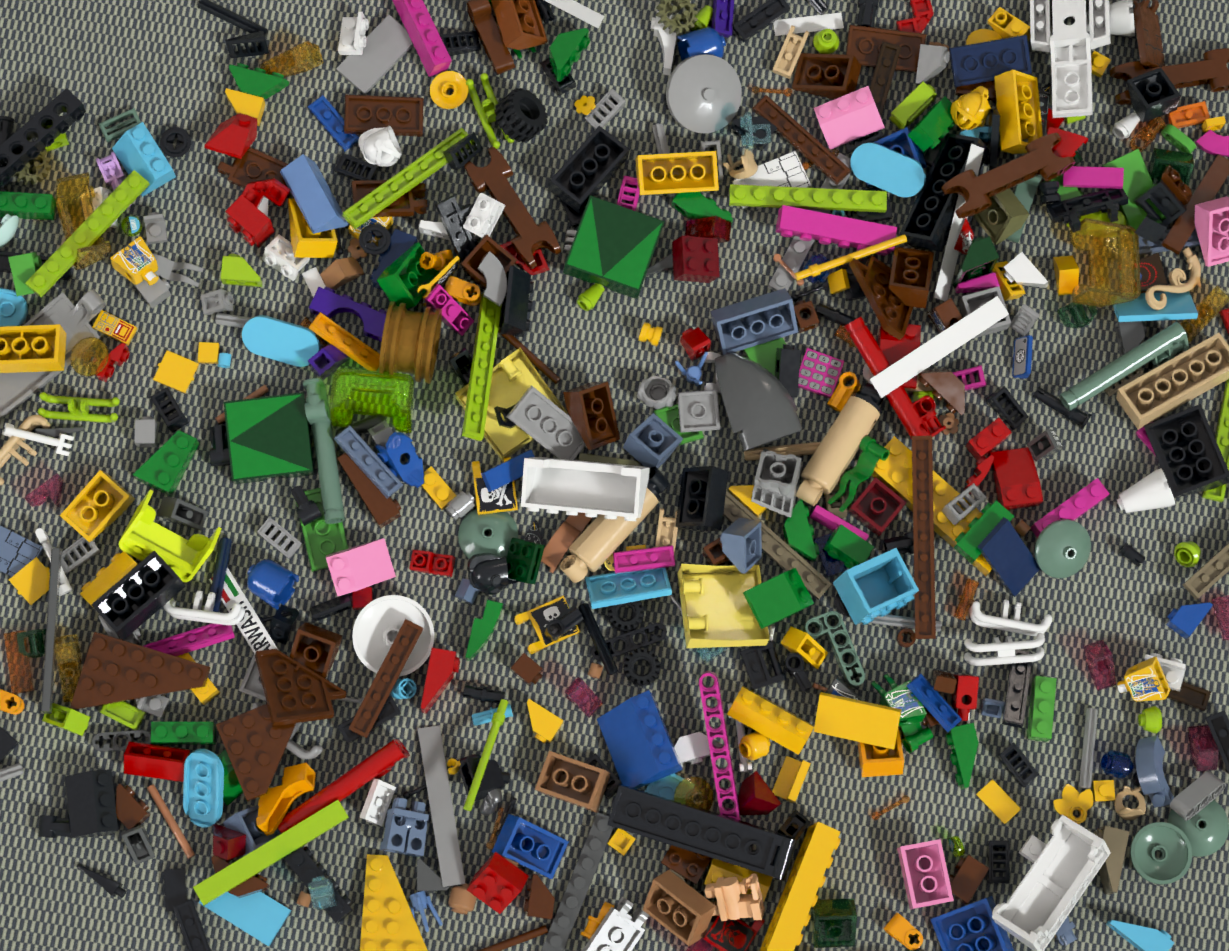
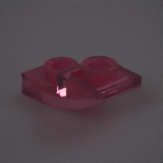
M1229 595L1211 600L1223 641L1229 640Z

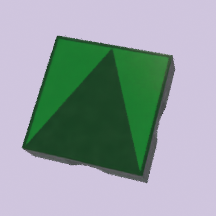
M590 195L565 262L563 273L589 283L601 284L612 291L638 299L665 221Z
M304 392L223 402L231 476L234 484L260 482L278 477L293 478L315 475L308 431L309 421L305 413L306 396Z

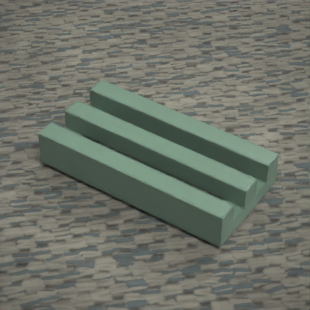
M135 108L99 123V126L108 143L122 137L126 131L140 124L141 121ZM134 115V118H131V119H129V120H127V121H125V122H121V123L117 124L116 126H113V127H111V128L105 130V127H108V126H110V125H112V124H114V123H117V122H119V121H121V120H124V119H126V118H128V117Z

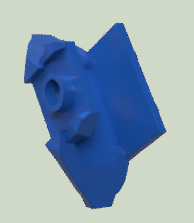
M394 432L389 436L386 447L378 444L375 446L379 452L377 455L400 481L405 482L409 486L419 488L424 484L422 458L417 456L415 447L411 443L412 439L407 434ZM403 453L408 459V462L405 464L400 462V457Z

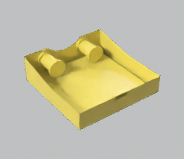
M521 348L504 358L492 371L484 437L502 462L504 458L510 457L534 439L518 426L513 428L499 426L494 407L498 406L507 409L516 405L527 389L533 386L567 414L565 408L544 382ZM469 384L455 393L457 401L464 410L466 409ZM501 413V417H502L503 421L505 422V418H504L503 414Z
M681 564L677 576L686 648L767 645L769 641L768 626L761 629L743 592L762 583L759 565H754L743 574L735 566Z

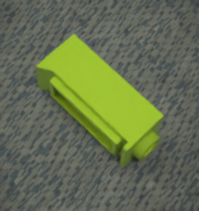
M922 82L891 112L889 120L900 130L904 129L905 126H909L935 101L937 96L935 89L931 85Z

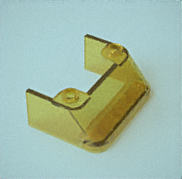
M89 172L57 179L55 202L66 240L94 212L92 198H95L93 186H89ZM100 236L91 246L77 249L76 262L73 264L75 270L84 269L108 257L109 252H111L109 240L105 241V238Z

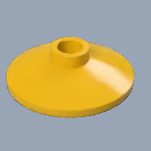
M445 71L438 74L430 85V96L433 102L443 109L459 107L468 96L469 89L465 78L455 71ZM448 90H454L453 94L448 95Z

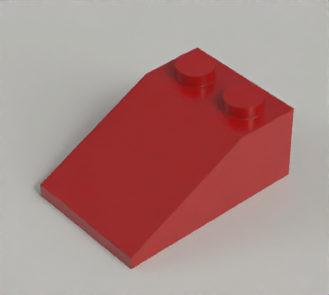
M908 324L905 335L901 340L888 334L880 325L878 345L890 366L920 347L921 325ZM917 375L902 384L904 388L916 389Z
M1029 448L990 452V455L992 454L994 457L992 470L998 502L1007 510L1039 506L1043 502L1040 480Z
M438 648L431 649L421 703L422 713L427 714L454 678L455 672H459L460 658L457 657L455 651Z

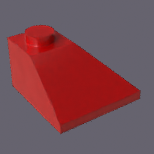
M238 113L220 123L206 142L204 148L241 159L257 138V118Z

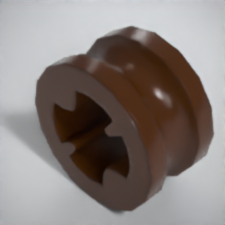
M908 628L902 629L897 635L898 644L904 648L911 647L916 641L914 631ZM903 633L905 635L907 633L911 635L909 638L911 640L910 643H908V641L906 643L902 641Z

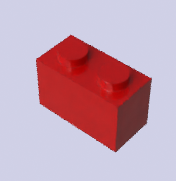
M997 418L969 440L965 447L978 461L1006 440L1012 432L1000 418Z

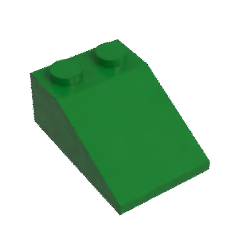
M419 242L415 243L389 265L377 279L390 302L395 301L397 306L400 303H406V309L416 306L426 293V290H421L418 294V288L421 285L429 284L439 274L433 268L425 270L421 267L420 258L425 251Z
M796 568L743 592L761 629L790 617L814 604Z

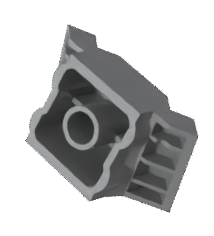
M764 448L761 452L755 476L751 502L791 518L803 470L801 458L792 454H777Z

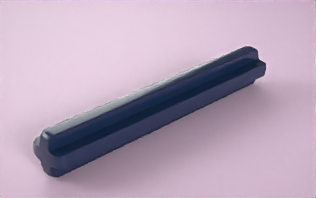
M221 538L210 590V592H214L216 595L213 612H219L232 544V540L229 538Z

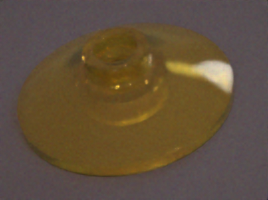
M87 337L80 340L74 346L70 357L71 365L82 376H94L100 373L106 366L109 353L103 341L95 337Z
M688 777L682 780L676 787L674 801L709 811L713 803V791L709 783L704 779ZM698 794L699 799L695 802L694 795Z

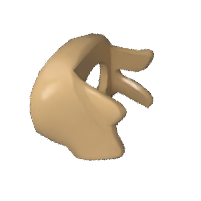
M747 148L744 151V155H741V160L733 163L731 155L728 154L729 164L727 162L723 163L730 176L736 179L749 178L758 170L754 155ZM743 164L744 168L736 171L734 170L736 167Z
M1123 786V791L1119 792L1115 797V811L1122 819L1135 820L1146 812L1144 796L1139 792L1142 789L1141 787L1133 789ZM1126 795H1133L1138 800V807L1135 809L1124 807L1123 798Z

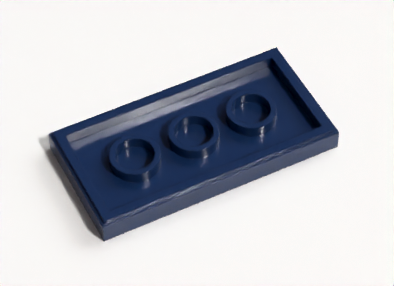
M1027 35L949 48L954 87L995 80L994 76L1012 69L1025 74H1032Z
M1004 517L977 546L1007 591L1014 597L1040 570L1027 546L1010 521Z

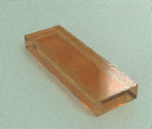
M26 631L5 633L4 639L12 693L20 694L34 691Z

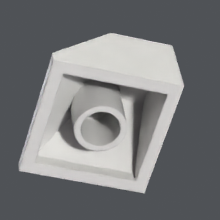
M1023 252L1004 266L1006 271L1004 275L1011 283L1015 281L1019 285L1041 288L1049 286L1045 277Z

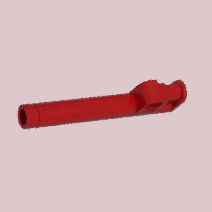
M860 316L844 327L850 333L851 339L873 376H876L888 368L890 364ZM902 385L885 395L911 440L912 436L934 437L946 429V426H942L936 417L935 401L930 396H924L912 402Z
M393 739L287 813L278 826L281 833L287 831L336 800L341 802L372 779L381 778L392 770L396 762L410 756L408 750L399 739Z

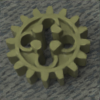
M660 0L661 4L656 7L659 10L656 16L661 17L658 24H664L663 30L669 28V34H672L674 31H676L677 35H680L682 32L684 34L687 33L698 21L694 17L698 14V11L693 9L696 3L691 4V0ZM682 8H685V9H686L681 15H680V14H676V13H678ZM673 13L676 14L672 19H668Z
M22 150L17 151L15 154L22 153ZM47 151L40 152L37 158L31 159L22 171L16 172L12 177L17 176V182H20L21 179L24 180V185H27L28 181H31L32 185H35L37 180L41 183L44 179L43 177L46 178L48 176V171L51 168V165L48 164L51 159L45 158ZM30 165H32V167H31V169H30V172H31L32 174L34 173V175H31V174L29 173Z

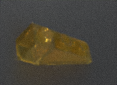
M305 41L259 64V68L266 70V74L272 75L273 72L284 75L285 78L309 71L324 62L319 46Z
M1219 284L1196 307L1198 311L1197 319H1184L1180 323L1187 334L1188 342H1191L1229 302V294Z
M77 634L57 637L54 643L64 702L72 701L82 671Z

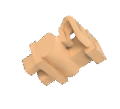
M751 874L743 879L742 882H739L737 877L725 879L721 877L717 878L716 883L706 885V898L717 899V902H711L716 906L712 916H720L721 921L740 918L762 920L765 906L757 874ZM751 889L752 894H746L747 890Z

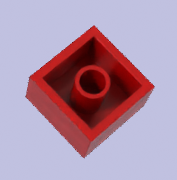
M242 194L225 211L227 215L226 220L230 223L229 227L237 234L240 232L244 236L243 239L250 246L255 245L257 248H260L275 232L271 220Z
M495 852L474 875L467 891L501 914L522 891L529 876Z

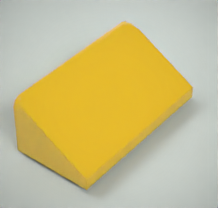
M993 779L976 794L1004 824L1021 810Z

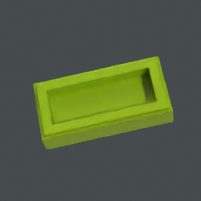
M124 701L103 705L100 710L101 714L133 730H138L146 715V712Z

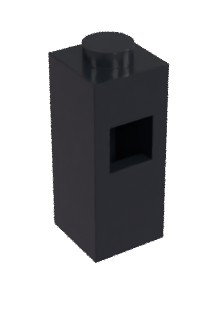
M783 344V348H777L775 377L782 383L791 397L797 398L801 350L795 349V345Z

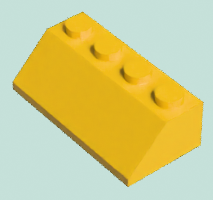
M1012 69L994 76L996 107L1000 114L1001 151L1011 154L1027 153L1026 145L1043 136L1037 77Z
M716 151L638 155L635 158L640 195L719 191Z
M742 686L727 713L728 716L798 755L814 729L813 724L745 686Z

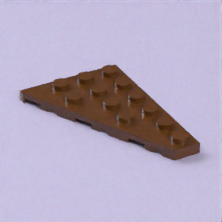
M94 632L70 708L78 710L205 687L211 667Z

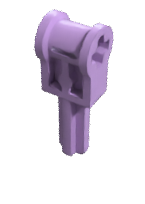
M114 151L111 152V155L102 159L96 158L107 186L111 185L114 191L123 182L122 180L126 179Z

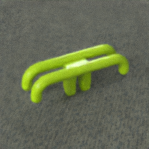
M482 73L480 76L481 83L488 99L481 103L472 79H467L466 85H468L469 95L491 146L499 149L500 142L497 140L490 124L496 121L495 107L498 101L490 85L488 75ZM502 130V133L506 141L509 144H512L515 141V139L512 140L511 138H509V136L507 134L505 135V133Z
M41 392L39 395L40 399L45 402L68 404L69 412L49 411L39 408L37 412L44 418L112 423L118 420L116 413L111 415L89 414V406H118L120 400L117 397L113 399L55 396L45 392Z

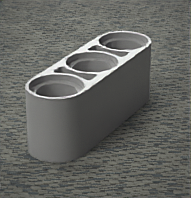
M1207 771L1180 792L1170 803V808L1188 821L1224 791L1226 783L1212 772Z

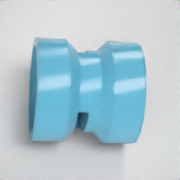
M397 679L390 694L395 699H409L416 694L417 687L412 679Z

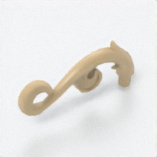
M1189 247L1182 250L1187 258L1185 261L1188 264V270H1190L1188 281L1182 284L1181 282L1186 280L1185 272L1180 268L1173 269L1168 276L1171 285H1154L1146 291V301L1152 309L1161 310L1167 303L1166 294L1161 293L1160 301H1158L1154 297L1155 291L1179 294L1192 290L1196 285L1199 288L1201 287V265L1198 257L1192 253Z

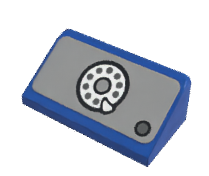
M1032 335L1017 338L1014 341L1012 371L1014 378L1027 379L1031 374Z

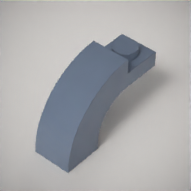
M1158 735L1139 739L1135 757L1140 787L1144 795H1149L1154 808L1170 805L1174 799L1164 776L1163 757L1166 752Z

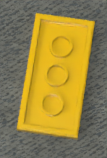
M821 692L814 732L894 750L901 709Z

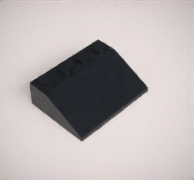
M1201 404L1144 426L1174 498L1211 490L1229 483V470Z

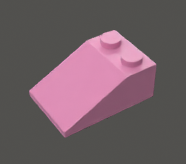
M1226 196L1196 204L1194 224L1205 266L1210 267L1228 262L1229 197Z
M384 538L326 555L337 596L358 591L396 577Z

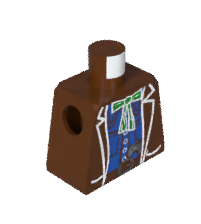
M952 298L926 312L940 333L949 328L950 323L954 325L963 319Z

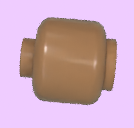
M465 883L452 887L448 905L452 908L451 911L467 915L468 912L474 910L477 897L467 891L469 884Z

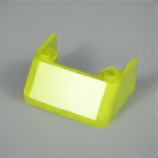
M149 490L122 534L119 547L122 551L141 561L155 551L178 575L182 582H189L214 550L222 528L218 527L210 539L201 534H194L189 540L153 522L156 512L148 505L153 491Z

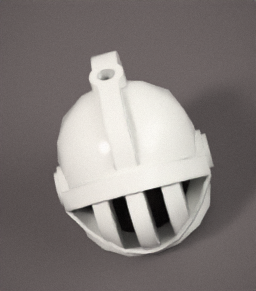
M391 126L370 129L359 137L360 150L365 160L370 164L389 167L394 165L402 155L401 148Z

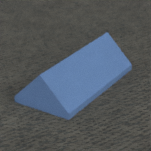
M302 154L281 169L280 173L288 188L291 189L290 192L313 234L349 225L348 221L342 216V210L316 162Z

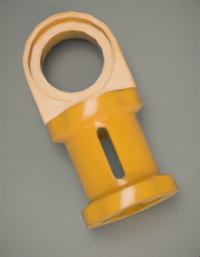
M443 250L435 254L424 252L420 258L421 267L425 270L433 268L440 271L444 269L445 265L454 259L452 250Z
M605 901L597 918L588 916L589 921L585 930L581 931L580 935L590 940L610 908H614L615 905Z

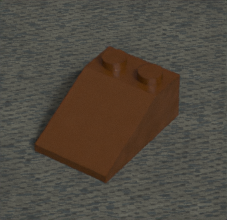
M801 53L792 89L833 100L856 90L861 65L854 55Z
M608 381L591 382L563 392L567 412L588 450L620 440Z

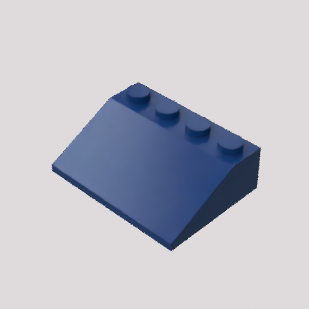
M650 690L629 698L597 718L622 785L638 789L683 770L655 698Z
M993 896L930 919L942 951H1014L1007 931L992 919V912L996 906Z

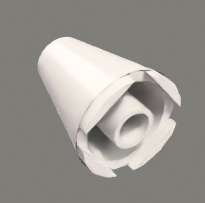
M1120 0L1110 4V34L1135 36L1132 0ZM1089 11L1086 12L1087 32H1090Z
M1161 468L1156 469L1120 493V498L1117 499L1120 510H1125L1126 513L1175 505L1173 494Z

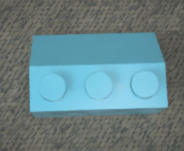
M143 122L126 131L112 147L128 175L135 170L149 181L150 185L141 193L142 197L176 177L172 167Z

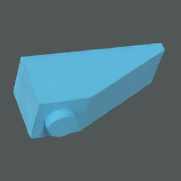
M1110 920L1106 923L1107 926L1139 951H1169L1174 944L1170 940L1171 936L1162 929L1159 931L1115 920Z

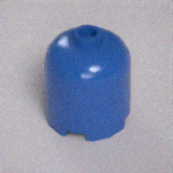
M702 28L677 36L680 42H677V47L681 60L699 54L723 57L726 42L723 35H719L714 28Z
M264 559L256 565H251L247 572L249 575L247 579L248 589L277 610L280 603L285 605L295 591L293 588L294 582H299L297 574L270 559Z

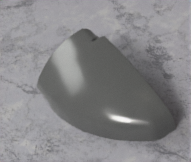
M727 353L715 358L716 373L732 431L737 433L743 430L742 433L738 434L744 451L759 448L803 430L796 413L798 409L794 400L772 373L760 364L736 353Z

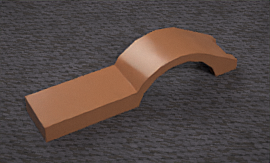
M578 512V515H569L544 548L541 562L551 568L550 573L553 574L569 547L582 534L593 517H586L585 513Z

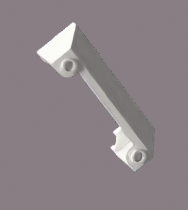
M1064 815L1053 822L1051 826L1053 830L1052 838L1008 902H1004L1001 905L997 904L992 912V919L996 924L1033 951H1044L1111 854L1103 839Z

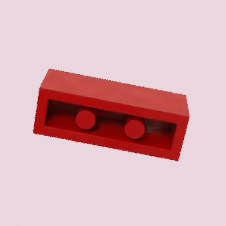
M129 741L124 753V774L184 782V763L190 755V750Z

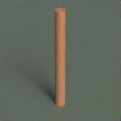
M150 785L147 787L148 792L187 858H192L195 856V853L155 785Z

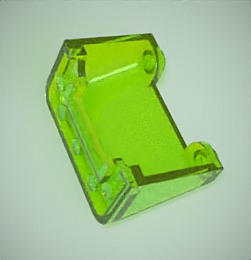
M347 368L337 370L333 375L329 402L332 426H348L353 420V414H381L385 417H393V427L397 431L412 433L413 378L403 373H393L391 375L389 372L379 373V371Z

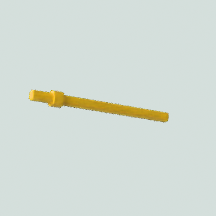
M904 234L819 265L817 263L810 265L808 269L795 273V278L798 281L809 276H818L820 272L846 264L853 258L857 260L907 242V237Z

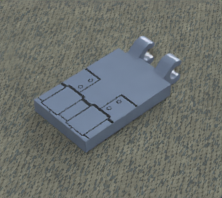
M0 525V572L13 577L35 557L39 559L44 548Z

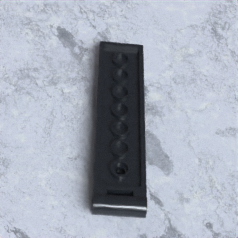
M621 784L618 787L607 824L781 880L786 878L797 839L776 831L702 808L691 807ZM755 844L757 849L751 850L749 846Z

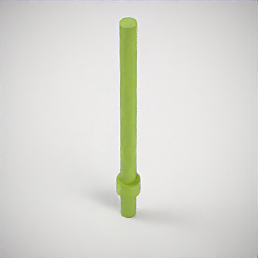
M505 699L500 700L497 712L493 714L492 726L463 807L467 811L472 810L499 728L504 723V714L508 705V701Z

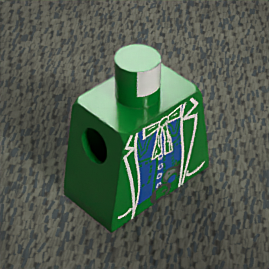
M911 680L885 693L880 700V705L901 709L899 726L920 723L927 715L922 703L907 687Z

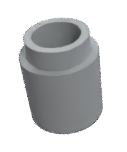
M461 491L447 503L448 506L445 509L454 520L461 519L475 507L473 503L475 499L468 491L466 493Z

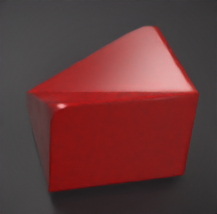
M372 587L352 592L353 610H362L373 601Z

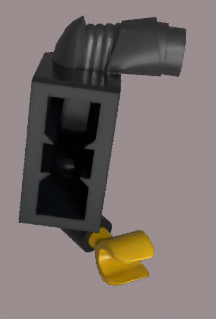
M479 754L460 758V761L451 758L447 762V766L450 767L448 769L449 774L454 775L460 771L467 796L481 758ZM488 760L475 801L484 799L480 807V812L484 816H489L495 812L498 802L502 801L501 790L505 784L510 782L509 772H501L498 762L495 760Z

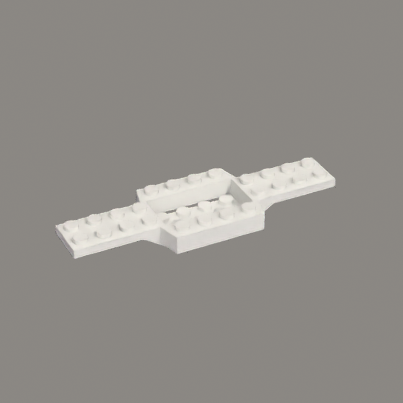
M1030 0L1032 50L1051 53L1053 118L1093 115L1091 49L1111 44L1109 0H1089L1090 34L1087 33L1086 0H1052V36L1051 0ZM1067 17H1073L1075 22L1072 25H1066L1064 20Z

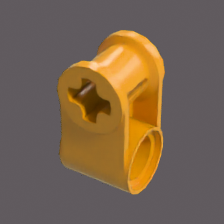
M454 276L448 277L444 290L455 301L469 306H476L480 303L481 292L478 285Z
M0 689V711L13 715L20 714L25 707L23 699L13 693ZM16 702L17 705L11 707L10 703Z
M895 913L883 928L891 937L909 950H916L923 943L922 934L899 913ZM908 936H917L916 941L918 942V944L913 943L911 945L909 943L910 938Z

